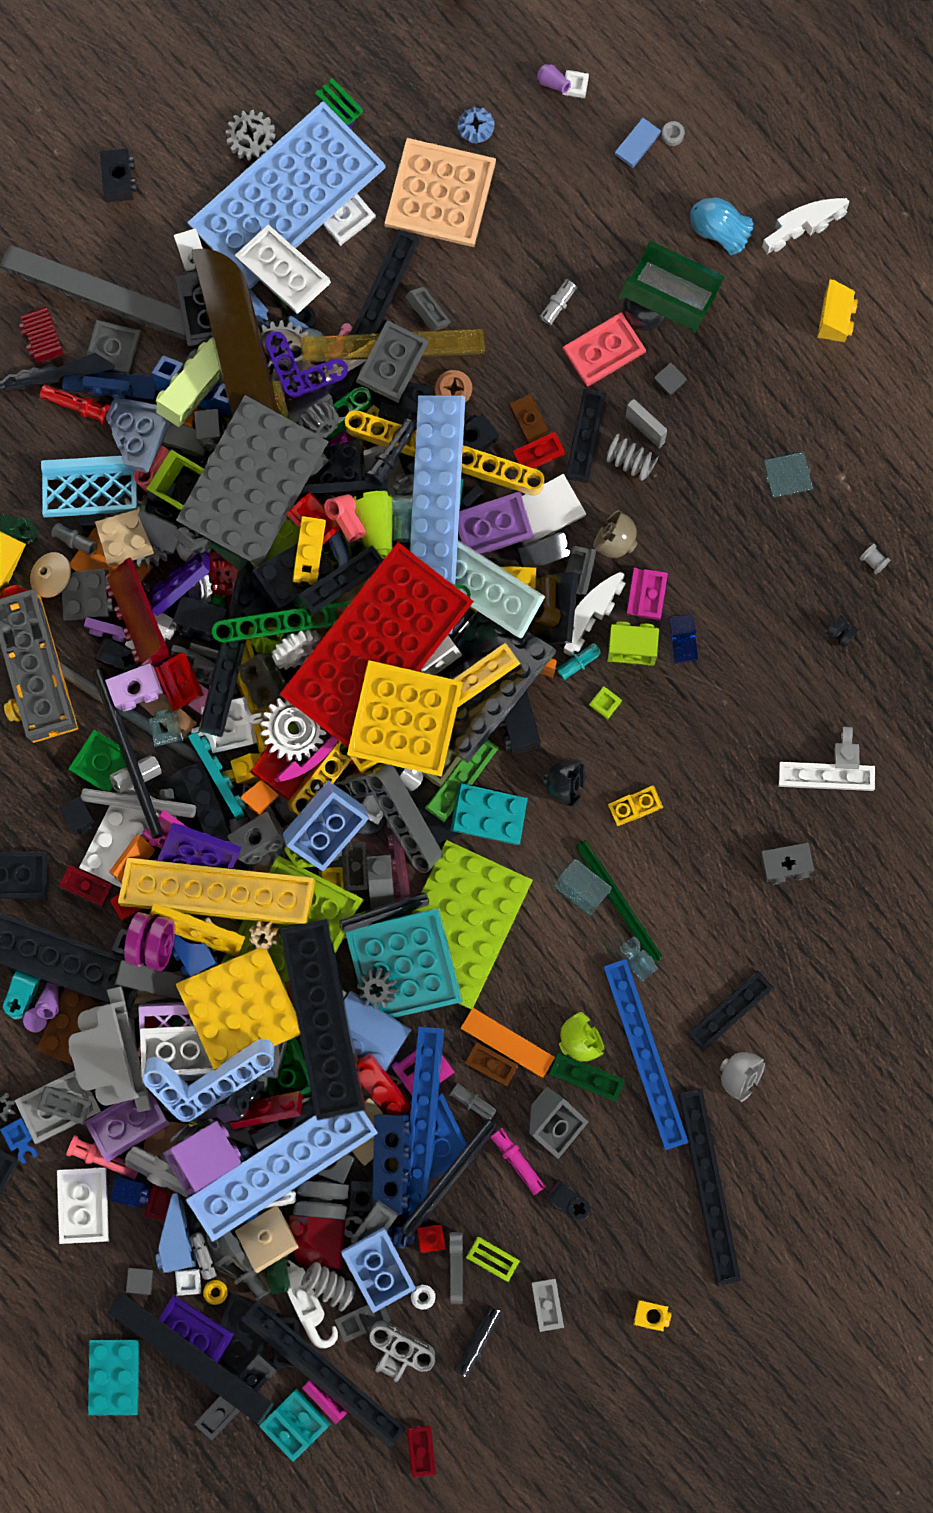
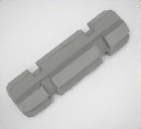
M199 1232L192 1234L189 1239L191 1245L195 1246L193 1251L199 1267H202L200 1270L202 1277L207 1280L217 1275L215 1267L211 1265L213 1261L207 1244L204 1245L206 1242L204 1235Z

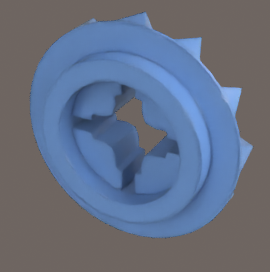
M473 107L472 109L465 110L459 117L458 131L466 141L481 143L492 135L494 120L491 113L485 111L484 108ZM474 117L478 119V123H482L479 125L477 133L474 126L469 125L473 123Z

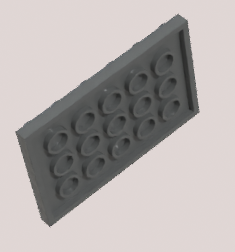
M245 395L176 521L260 566L288 516L286 513L295 504L329 441Z

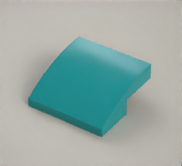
M296 1389L259 1427L294 1462L331 1424Z

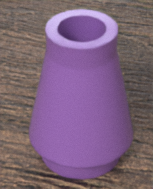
M545 64L538 71L537 79L541 85L562 93L569 91L571 81L566 79L554 65Z
M51 983L45 984V988L35 1005L36 1013L39 1017L52 1019L59 1012V986Z

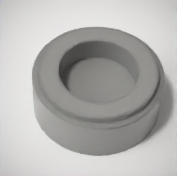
M676 121L666 123L662 128V140L670 146L680 144L684 139V127Z

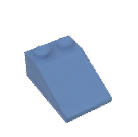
M178 1193L172 1194L159 1244L160 1254H156L158 1268L163 1269L164 1273L197 1266L193 1246L189 1239L190 1231L182 1195Z
M384 1228L340 1251L373 1313L416 1290Z

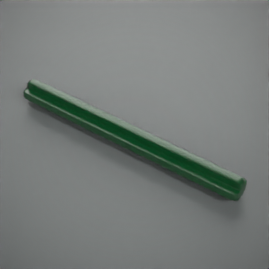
M584 840L577 844V851L650 962L655 964L663 958L662 954L589 843Z

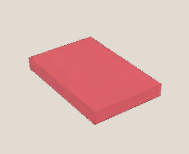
M622 312L562 348L586 387L646 352L645 347Z

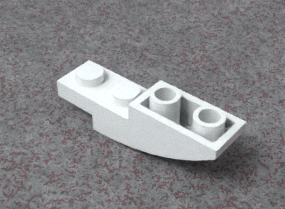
M847 198L821 200L788 212L777 219L775 225L777 231L764 239L762 248L767 254L773 250L777 252L786 245L787 240L791 237L793 239L798 238L805 230L809 235L814 232H822L828 227V223L834 218L839 220L847 213L849 201Z
M619 572L600 583L576 607L572 643L565 645L564 653L571 657L574 651L579 653L585 641L582 639L585 631L590 632L596 619L592 618L593 616L600 620L603 619L605 614L609 616L615 605L611 601L615 594H621L626 584L623 582V573Z

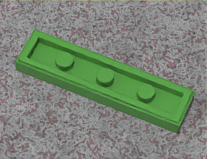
M487 739L469 763L461 759L425 809L445 822L454 810L458 784L472 785L499 747Z

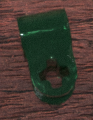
M0 514L1 532L25 544H31L36 541L38 529L29 519Z

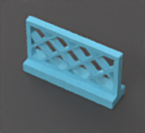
M122 456L41 461L43 517L123 513L137 510V483L133 478L135 470L126 467ZM122 475H131V481L125 487L117 481ZM98 477H106L109 480L102 488L94 483ZM75 478H82L86 482L78 490L70 484ZM48 480H59L62 484L53 491L48 486ZM114 484L121 491L114 497H111L105 491ZM91 485L98 492L89 499L82 492ZM66 487L74 492L67 500L59 495ZM126 493L132 498V504L121 505L118 500ZM101 495L109 500L105 506H97L94 502ZM78 496L86 502L81 508H74L71 505ZM54 498L62 503L58 509L48 510V504Z

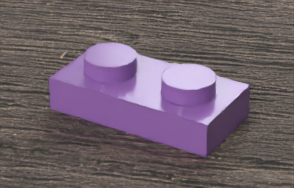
M86 617L84 627L89 629V634L98 637L106 634L112 636L111 640L125 644L126 637L122 630L123 627Z

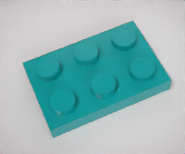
M462 783L458 784L450 831L520 845L528 798Z
M90 1340L88 1415H138L139 1340Z

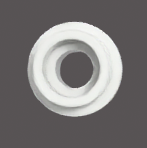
M419 1285L416 1287V1290L412 1291L411 1301L418 1309H428L435 1302V1293L431 1287ZM422 1292L428 1295V1299L425 1302H421L418 1298Z

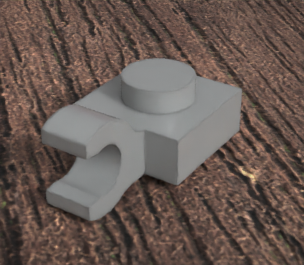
M843 727L841 743H835V768L859 769V744H852V727Z

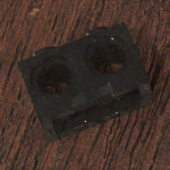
M271 652L258 654L237 667L241 680L246 684L251 694V699L258 710L267 708L270 704H276V700L279 698L281 700L284 699L280 693L287 683L274 662Z

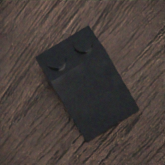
M195 270L174 274L187 345L207 343L211 338L197 272Z

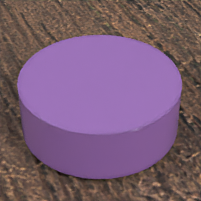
M36 1008L28 1010L23 1017L26 1029L34 1033L43 1031L48 1025V1019L39 1017L36 1013Z

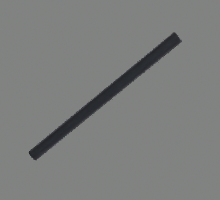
M97 669L92 673L151 836L153 839H158L164 835L120 713L114 706L105 681L107 680L103 669Z

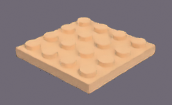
M407 138L385 220V227L474 247L496 158Z

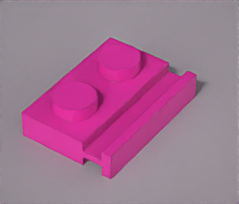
M634 568L627 615L661 620L668 573Z

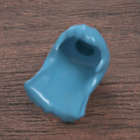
M721 198L702 199L693 206L690 212V222L694 232L704 238L717 241L730 255L741 252L745 248L747 239L751 237L752 226L754 225L752 219L748 216L740 215L734 206Z

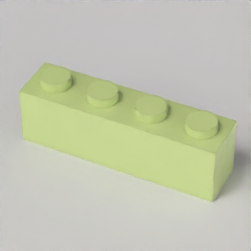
M212 337L207 343L203 342L200 345L196 356L193 359L189 358L183 371L179 375L175 374L170 381V386L166 391L162 390L156 398V413L178 427L183 424L222 378Z

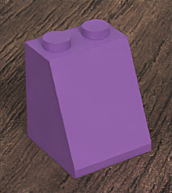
M217 1121L163 1153L187 1195L197 1192L241 1164L239 1150L235 1145L231 1146L227 1139L229 1134L223 1124L219 1125Z

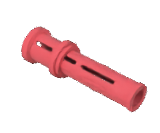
M74 1135L68 1148L67 1156L73 1155L85 1160L87 1164L94 1162L128 1176L133 1180L136 1179L138 1171L126 1166V1160L117 1156L106 1162L95 1143L91 1145L79 1140L78 1136Z

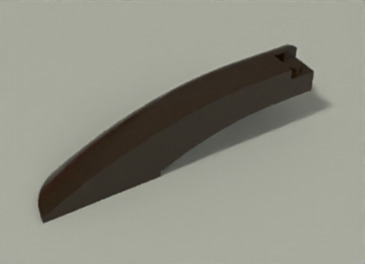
M210 249L191 250L231 418L234 416L245 395L279 414L256 315L243 272L232 259L220 252Z

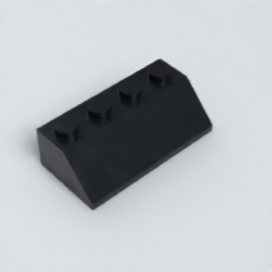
M203 761L183 768L160 782L163 789L171 788L174 790L172 802L196 806V813L193 818L177 816V820L190 829L230 842L228 835L231 833Z

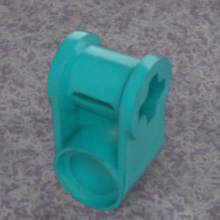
M19 971L15 972L3 1003V1009L7 1015L16 1020L24 1017L37 993L40 979ZM18 1003L21 1006L20 1010L13 1011L11 1006Z

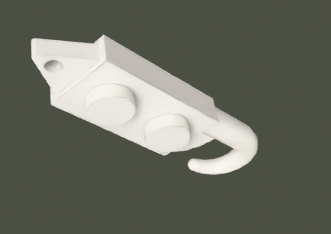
M285 1258L281 1280L310 1341L318 1348L331 1347L338 1338L337 1327H332L333 1333L330 1339L322 1340L319 1337L315 1326L320 1324L324 1318L322 1306L318 1298L314 1297V1289L307 1293V1284L301 1285L303 1276L306 1273L304 1268L298 1267ZM287 1262L290 1263V1267L286 1266Z

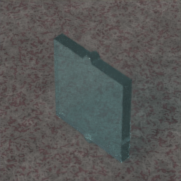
M804 452L764 460L767 472L766 481L770 484L773 498L813 489L809 474L811 469L807 466Z

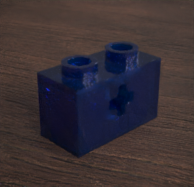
M115 1177L109 1201L143 1209L144 1204H148L151 1190H148L149 1185Z

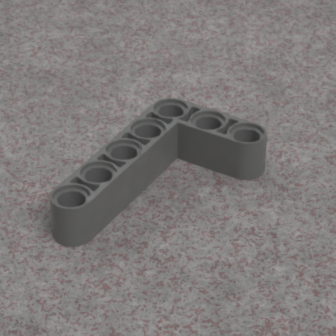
M378 763L363 774L358 768L349 770L334 784L354 799L370 795L374 796L416 870L426 873L442 857L440 847L392 765Z

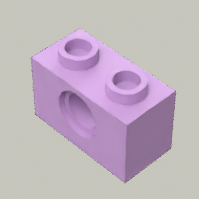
M150 663L105 680L114 706L119 710L123 709V711L134 709L136 704L145 701V703L155 701L159 698L158 695L163 694L156 671ZM140 684V691L137 694H131L130 689L132 685Z

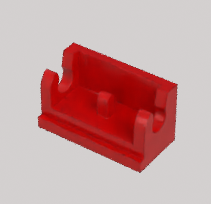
M311 492L286 513L299 528L302 516L326 520L322 546L341 529L336 520H331L327 517L324 506Z

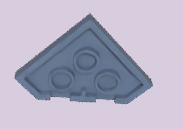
M114 398L105 417L111 426L112 434L122 454L123 462L128 469L148 473L171 422L156 413L157 405Z

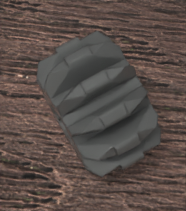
M320 401L317 405L312 404L311 408L306 409V412L300 416L301 420L298 424L326 439L327 435L332 434V431L338 427L337 423L340 421V418L332 405L328 402Z
M378 968L376 973L373 969H369L368 976L363 974L360 977L363 983H359L357 988L364 991L358 996L359 998H367L364 1005L368 1006L370 1002H373V1009H377L380 1002L381 1006L386 1008L388 1006L387 1001L392 1003L395 1001V997L392 994H397L399 989L392 987L397 983V979H388L391 976L390 971L383 975L382 968ZM375 985L377 987L382 986L383 989L379 992L378 990L374 991L373 987Z

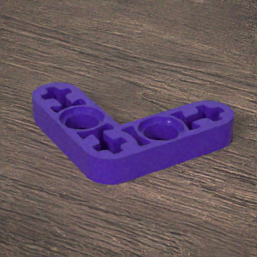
M276 331L270 333L266 338L267 352L283 392L290 398H296L339 382L347 375L348 367L342 359H333L299 372L284 334ZM273 337H276L277 340H282L280 350L281 352L286 350L287 353L280 354L276 358L273 354H277L278 351L275 346H270ZM288 359L291 362V368L288 371H282L278 367L279 360ZM334 364H337L338 367H343L340 376L332 373L328 376L330 380L326 381V374L322 368H326V372L333 370ZM295 372L296 375H292V380L294 384L299 383L300 385L297 387V392L294 393L292 389H287L290 385L289 379L287 377L283 380L282 376H289ZM312 372H318L322 376L321 383L317 385L310 383L309 375Z

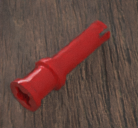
M43 385L40 391V399L79 412L81 417L86 418L88 416L98 420L103 425L107 421L105 416L111 405H101L93 402L92 398H79L48 385Z

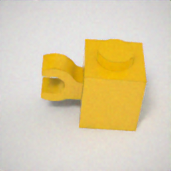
M249 753L231 760L232 769L222 772V777L227 775L231 782L236 781L237 784H252L260 781L250 773L260 754Z

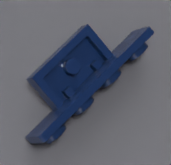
M107 371L79 378L77 374L64 376L62 386L65 391L88 393L92 396L108 395L117 399L134 398L153 401L156 394L153 377Z

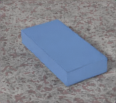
M642 118L615 151V155L633 168L659 137L661 130Z

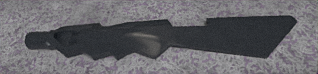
M94 352L58 368L49 363L42 369L33 367L31 370H21L16 375L9 374L3 380H0V391H15L26 389V386L30 385L40 386L60 382L61 377L77 374L78 378L113 370L115 365Z

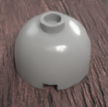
M740 1052L733 1055L730 1059L726 1058L720 1067L722 1072L721 1083L725 1091L733 1098L741 1102L745 1101L752 1093L748 1089L754 1083L757 1086L763 1074L765 1063L762 1061L764 1059L750 1052Z

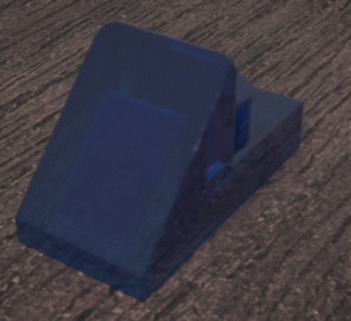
M693 616L669 617L674 664L698 661L695 637L696 627Z

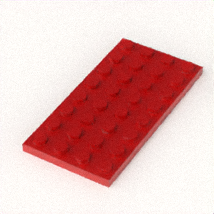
M397 542L280 695L349 748L368 661L420 672L474 601Z

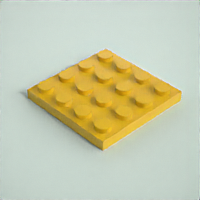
M368 661L347 755L442 776L463 682Z
M257 948L176 984L213 1070L219 1068L222 1063L257 1040L266 1039L276 1046L300 1035L296 1012L267 949Z

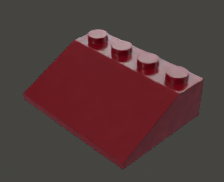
M129 557L107 576L109 584L105 585L110 599L115 597L118 606H115L114 610L118 620L123 619L126 627L122 630L127 642L132 640L135 649L131 650L136 664L141 662L142 666L149 663L152 665L170 657L132 559Z

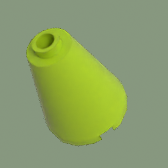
M372 491L363 493L364 498L358 500L354 496L353 499L356 503L355 513L366 530V534L361 538L365 549L373 545L382 559H384L392 550V495L388 496L387 491Z

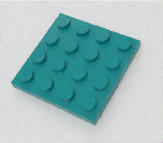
M439 908L380 921L346 933L358 983H363L360 977L363 974L368 976L369 969H373L376 973L378 968L383 969V975L388 971L391 972L389 980L397 979V983L392 986L399 989L397 994H392L395 997V1001L393 1003L387 1001L388 1006L386 1008H383L379 1002L378 1007L391 1017H400L463 1001ZM375 985L373 987L374 991L378 990L381 992L383 989L382 986L377 987Z

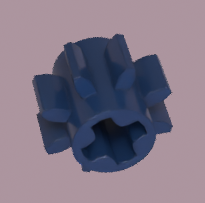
M406 1218L395 1219L394 1223L387 1230V1234L396 1248L402 1249L406 1248L409 1243L414 1244L416 1231L411 1237L405 1236L400 1231V1228L408 1220Z

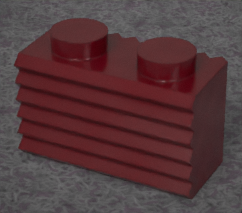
M47 306L20 315L22 323H19V327L23 337L28 336L30 343L26 344L30 358L35 357L37 363H41L64 354Z

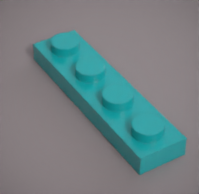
M197 732L189 735L191 743L237 821L245 817L242 811L245 805L239 795L234 797L231 789L234 786L227 775L222 777L219 770L223 767L216 756L211 758L208 750L212 748L205 736L200 738Z

